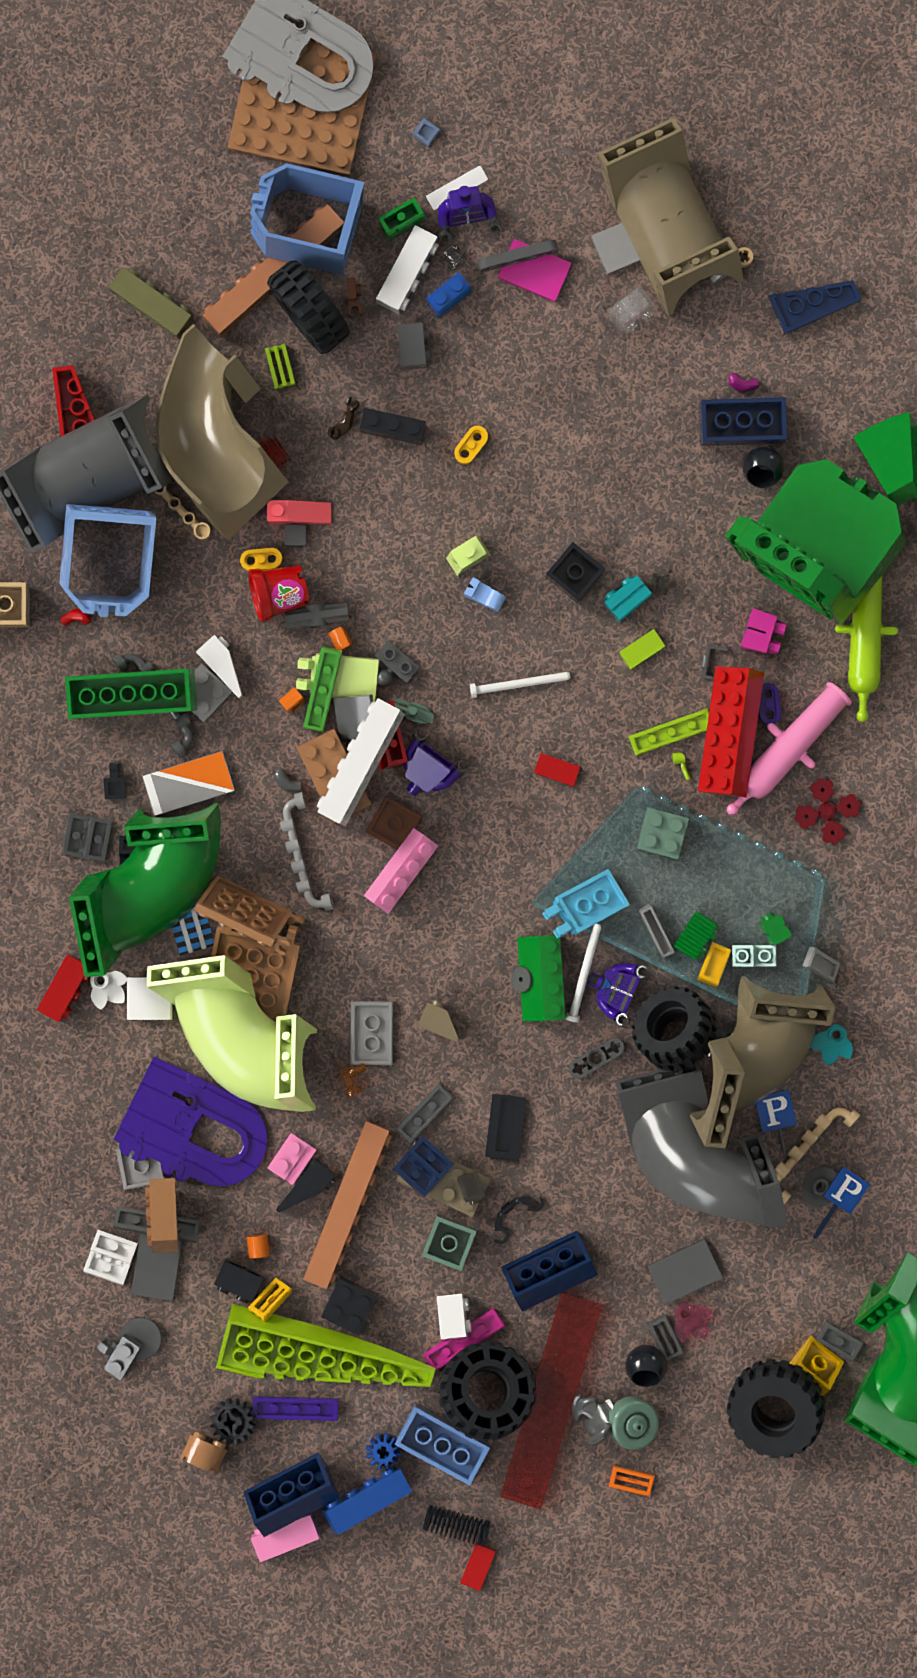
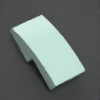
M732 945L733 967L777 966V945Z

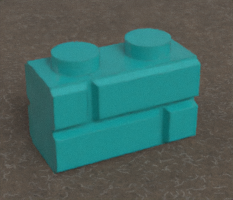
M637 575L634 578L631 576L627 577L621 583L622 588L617 592L613 589L605 596L606 601L603 604L619 623L653 595Z

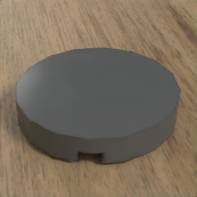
M145 1317L133 1318L120 1331L119 1342L122 1336L127 1333L143 1345L135 1358L137 1360L150 1358L161 1346V1330L156 1322Z

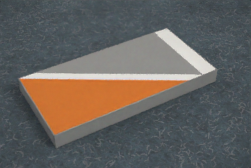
M223 751L142 776L154 816L235 791Z

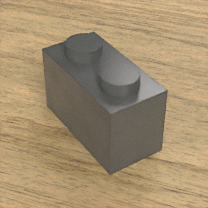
M423 322L399 324L401 369L426 368V362H430L429 349H425L424 341H428L427 328L423 329Z

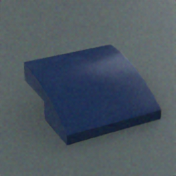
M421 1136L392 1170L424 1198L450 1170L454 1163L424 1136Z

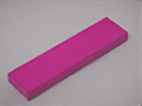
M493 1307L471 1322V1332L468 1333V1338L443 1340L423 1353V1356L430 1366L436 1368V1372L444 1367L460 1350L473 1343H480L503 1328L505 1324Z

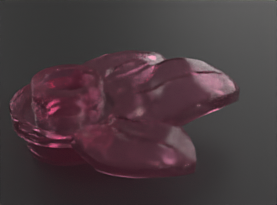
M689 1303L679 1304L675 1309L677 1321L674 1325V1332L677 1338L682 1343L688 1339L690 1334L698 1338H706L707 1326L705 1321L713 1316L710 1310L702 1305L693 1307ZM684 1309L689 1311V1315L687 1317H683L681 1315V1312Z

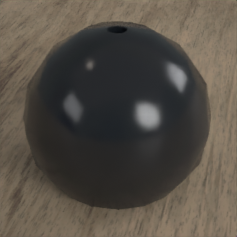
M758 447L751 450L744 459V477L755 487L769 488L776 485L783 476V458L772 448Z
M637 1346L627 1355L625 1362L626 1374L638 1386L651 1387L657 1385L665 1377L667 1370L666 1358L655 1346Z

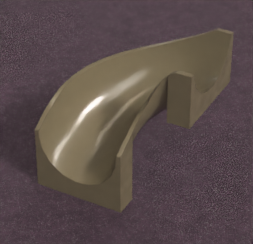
M192 324L182 334L161 393L156 418L157 445L162 461L169 473L217 532L227 540H230L288 481L264 449L240 427L233 413L232 394L244 403H247L261 388L236 355H233L228 360Z
M741 976L738 988L737 1023L734 1032L729 1037L712 1040L708 1043L713 1061V1085L708 1108L690 1114V1118L705 1147L726 1148L734 1113L761 1101L781 1087L803 1062L814 1040L817 1025L831 1026L835 1005L821 984H816L813 993L793 996L769 991L754 984L746 976Z

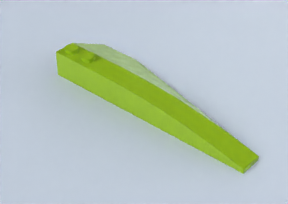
M232 1304L216 1365L218 1369L264 1379L265 1373L275 1374V1379L284 1380V1376L296 1377V1380L305 1381L307 1378H315V1381L351 1383V1380L361 1381V1384H370L371 1381L383 1382V1385H391L396 1382L402 1383L403 1386L421 1387L431 1386L436 1369L374 1343L314 1324L272 1314L264 1322L260 1317H256L255 1313L249 1312L247 1307Z

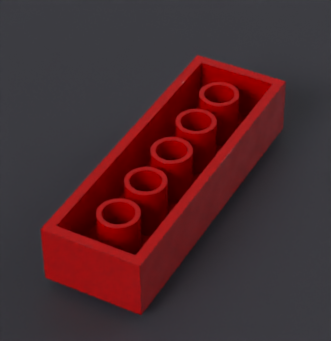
M716 666L698 786L699 792L747 798L764 672L751 668Z

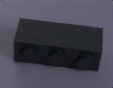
M364 408L360 425L361 433L421 446L426 429V421L368 408Z

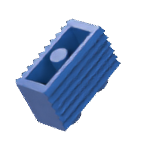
M457 272L456 275H453V278L447 280V283H443V286L440 285L437 291L427 296V305L440 318L471 293V286Z

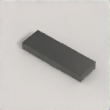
M438 1083L396 1130L408 1142L412 1143L454 1099V1096Z

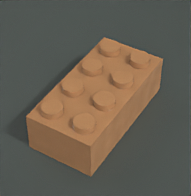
M335 729L296 747L320 797L326 796L329 791L327 788L329 781L332 777L336 778L339 772L337 769L339 762L342 758L346 759L347 753ZM365 791L352 815L372 806Z

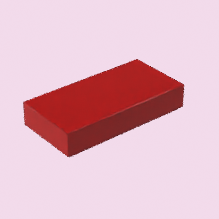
M540 753L534 773L573 787L580 766Z
M476 1542L460 1583L480 1591L496 1550L487 1546L480 1547V1543L477 1546Z

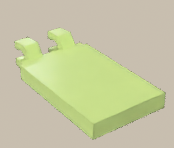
M316 653V656H312V658L299 657L297 668L311 669V679L297 678L296 689L310 690L309 693H311L320 653ZM341 655L332 698L372 694L373 701L375 702L379 659Z

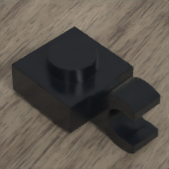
M109 763L110 778H104L105 799L127 798L126 777H119V763Z

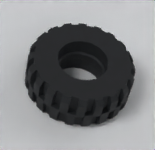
M297 260L289 261L269 277L267 285L276 300L298 330L320 354L329 353L348 338L350 330L346 321L323 288Z
M481 1341L478 1344L473 1343L452 1357L440 1376L441 1383L438 1385V1393H440L441 1397L439 1400L440 1407L444 1408L446 1420H450L454 1424L453 1428L458 1432L460 1430L464 1432L466 1437L471 1439L475 1437L479 1441L501 1439L520 1428L531 1415L532 1406L536 1401L534 1390L537 1389L536 1381L532 1379L534 1373L531 1367L528 1368L524 1363L527 1360L522 1355L519 1357L515 1353L516 1350L510 1346L506 1348L500 1342L489 1343L488 1341ZM482 1371H488L498 1376L505 1387V1401L498 1409L493 1411L479 1408L474 1404L469 1395V1382L471 1378Z
M767 1359L765 1363L758 1361L752 1365V1368L747 1367L742 1371L741 1376L737 1377L728 1398L727 1414L730 1416L728 1419L730 1427L735 1429L734 1435L738 1440L744 1442L745 1447L757 1451V1454L762 1456L765 1454L769 1455L770 1458H779V1456L789 1458L793 1457L794 1453L800 1454L804 1452L806 1447L811 1446L815 1442L825 1418L826 1410L824 1407L826 1402L825 1397L821 1395L822 1389L820 1385L813 1381L814 1377L809 1372L806 1373L802 1370L803 1367L797 1364L795 1366L789 1364V1361L786 1360L779 1362L775 1361V1359ZM766 1396L780 1397L792 1406L795 1417L788 1421L772 1420L761 1412L757 1401Z

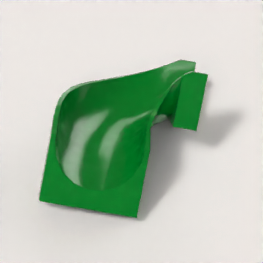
M214 803L199 812L169 818L149 817L143 814L142 809H138L124 826L128 847L135 846L130 856L114 869L86 875L69 896V902L84 977L105 976L124 950L141 945L176 925L196 906L212 879L217 862L221 825L219 803Z
M906 1253L885 1287L875 1281L872 1283L853 1322L871 1334L883 1325L886 1331V1340L883 1352L866 1372L843 1421L916 1467L917 1258Z

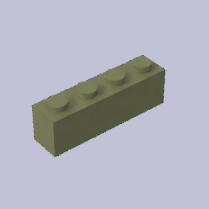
M123 267L108 287L109 290L179 340L193 320L190 315L191 311L182 304L177 306L173 303L174 299L167 293L160 294L156 291L157 287L150 281L143 282L139 279L140 275L133 269L127 270Z

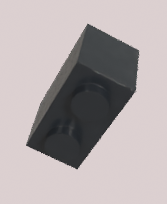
M226 1259L214 1285L218 1286V1291L225 1294L231 1292L237 1295L236 1299L248 1303V1301L253 1302L264 1276Z

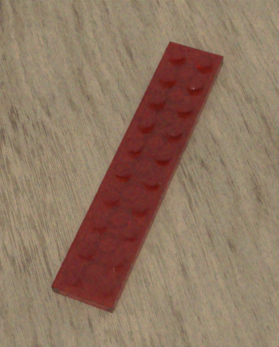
M564 1292L561 1293L535 1378L537 1389L534 1390V1395L536 1396V1401L532 1406L531 1415L520 1428L500 1497L541 1509L602 1304Z

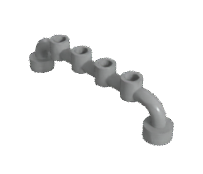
M303 792L295 793L294 798L289 800L284 806V821L280 822L283 834L288 833L290 841L285 842L288 854L293 853L295 861L291 862L292 871L294 874H299L300 882H296L299 894H304L310 906L330 911L334 909L330 893L321 895L322 900L315 899L312 894V887L308 879L301 845L291 815L292 809L296 806L298 810L307 808V802Z

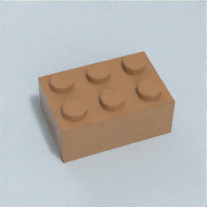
M175 1178L149 1179V1187H145L146 1206H150L146 1207L147 1226H151V1228H147L148 1247H152L153 1254L178 1252Z

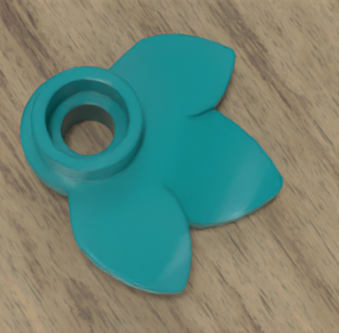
M833 1024L827 1031L817 1033L810 1047L814 1050H821L822 1059L826 1065L834 1063L840 1055L850 1059L853 1052L852 1043L847 1039V1031L839 1024ZM834 1031L840 1032L839 1038H833L832 1034Z

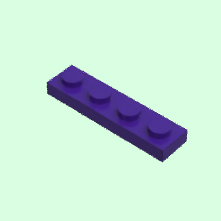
M254 1396L253 1415H256L254 1419L338 1421V1398Z

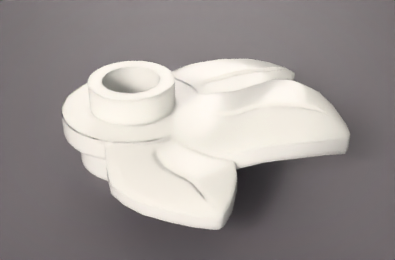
M107 972L105 976H102L105 979L102 985L97 983V978L100 976L90 977V984L93 987L91 999L97 1008L103 1009L107 1001L124 1003L125 993L121 986L127 982V977L122 972Z

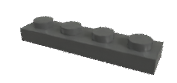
M117 1206L113 1229L147 1234V1228H151V1226H147L146 1211ZM177 1217L178 1240L197 1243L201 1221Z

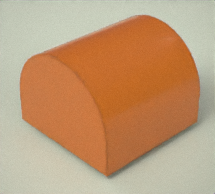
M340 626L328 633L335 649L344 651L353 646L344 627Z
M293 687L278 701L289 714H292L306 700Z
M268 1234L247 1236L249 1258L270 1256Z

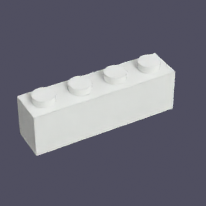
M416 225L414 226L376 298L377 304L398 315L401 310H406L410 299H408L411 291H416L420 283L417 279L421 273L425 274L429 266L427 261L430 255L434 256L438 250L437 236Z

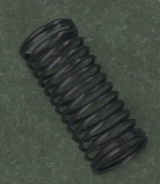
M429 1504L423 1531L427 1532L429 1530L434 1514L431 1533L434 1530L437 1517L438 1522L435 1534L438 1533L443 1517L440 1531L441 1536L448 1517L445 1537L452 1520L449 1538H451L457 1520L454 1534L455 1540L462 1521L458 1540L460 1541L466 1523L463 1542H465L471 1524L468 1543H470L475 1527L472 1544H474L480 1527L477 1546L479 1542L480 1547L485 1546L490 1529V1521L485 1520L483 1524V1519L479 1521V1518L476 1517L474 1521V1516H471L469 1520V1515L465 1518L463 1513L460 1517V1512L456 1515V1512L453 1511L451 1514L450 1509L446 1514V1508L442 1511V1508L439 1507L437 1511V1506L433 1508V1504Z

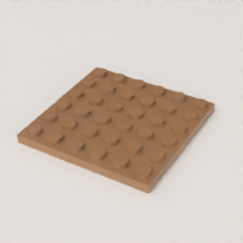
M312 39L297 62V65L332 84L344 82L350 72L348 63L342 56ZM372 53V58H373V71H374L375 62H376V58H377V54H376V53ZM256 77L250 81H242L227 147L228 150L350 176L370 84L360 100L352 106L341 111L326 113L314 111L296 101L291 104L279 102L278 100L282 94L279 93L276 99L272 98L267 91L268 84Z

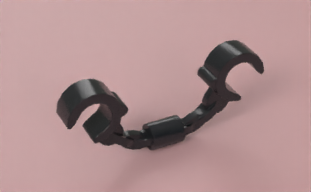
M523 1196L521 1199L516 1198L511 1202L508 1201L498 1213L494 1229L495 1231H503L506 1236L503 1240L494 1239V1242L504 1244L509 1238L508 1228H504L500 1221L504 1213L508 1214L514 1208L513 1205L519 1202L527 1205L528 1211L538 1212L544 1205L542 1197H540V1206L537 1208L531 1207V1197Z

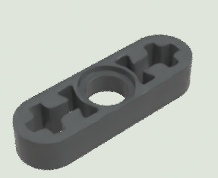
M610 1038L574 1059L569 1064V1073L574 1078H582L620 1056L624 1051L623 1042L618 1038ZM611 1042L619 1043V1052H609L610 1058L606 1059L605 1053L600 1048L605 1046V1050L611 1047ZM592 1053H601L602 1061L599 1064L591 1062L590 1056ZM586 1057L587 1062L592 1068L588 1070V1067L585 1066L582 1068V1074L573 1073L574 1064L582 1065L585 1063L582 1059Z

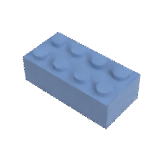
M415 1403L396 1438L395 1445L470 1486L490 1449V1443L479 1441L475 1437L472 1439L466 1437L464 1432L461 1430L458 1432L453 1428L454 1424Z

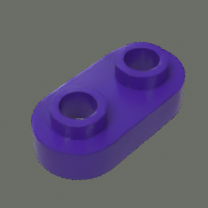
M765 683L762 686L759 718L765 725L769 723L776 724L781 717L779 691L774 684ZM769 690L771 692V697L766 698L764 696V691ZM767 711H771L773 713L772 719H768L766 717Z

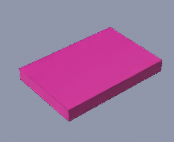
M514 239L509 250L529 245ZM548 255L502 267L498 279L555 303L572 263L554 255Z

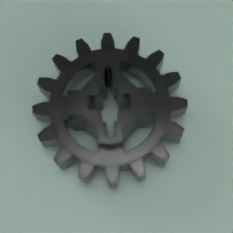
M228 1398L225 1402H219V1407L213 1408L216 1414L210 1416V1419L214 1420L210 1428H216L213 1435L219 1434L220 1442L227 1439V1445L232 1444L233 1441L235 1445H238L241 1441L245 1442L248 1440L247 1436H251L254 1433L250 1428L256 1427V1424L252 1422L256 1415L250 1414L253 1408L247 1409V1402L244 1401L240 1404L239 1398L234 1399V1401Z

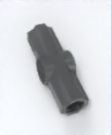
M347 603L332 605L315 604L309 605L306 608L285 612L287 629L308 626L309 628H317L331 623L350 621Z

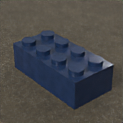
M786 397L701 400L699 404L701 446L784 444L787 440Z
M319 1452L243 1492L254 1525L263 1537L340 1498L329 1467Z

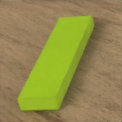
M708 708L628 736L635 756L707 731Z

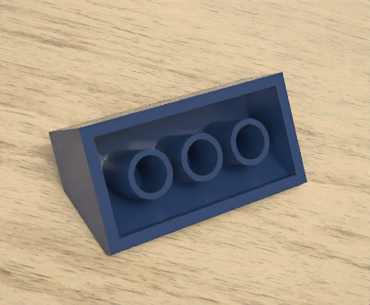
M578 1231L568 1234L501 1267L522 1312L598 1275Z

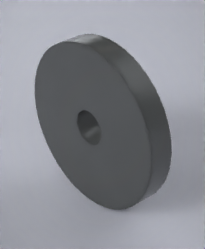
M517 967L512 973V985L518 992L528 991L533 982L530 970L526 967Z

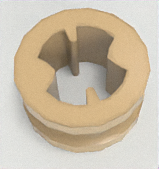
M741 247L738 249L739 254L743 255V253H746L749 260L748 262L744 260V263L741 262V267L746 268L752 263L753 253L749 248Z

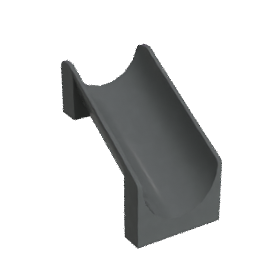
M148 394L22 455L0 470V497L30 552L46 547L64 534L66 504L110 507L143 490L148 494L161 489L174 480L147 434L145 412L150 400ZM75 519L74 526L80 523L82 519Z

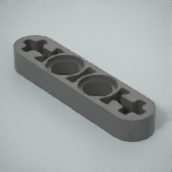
M548 240L486 256L477 262L480 272H487L557 253L559 249L556 240Z

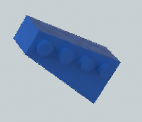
M392 1466L390 1469L384 1470L382 1476L376 1479L375 1477L370 1478L363 1483V1486L351 1489L344 1496L320 1508L330 1530L339 1535L411 1493L412 1490L401 1469H394Z

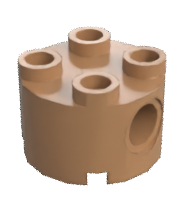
M197 1431L193 1435L189 1434L188 1442L179 1458L185 1460L187 1457L186 1462L208 1472L213 1468V1473L218 1475L223 1458L228 1453V1450L225 1449L227 1444L218 1440H214L213 1443L206 1440V1435Z

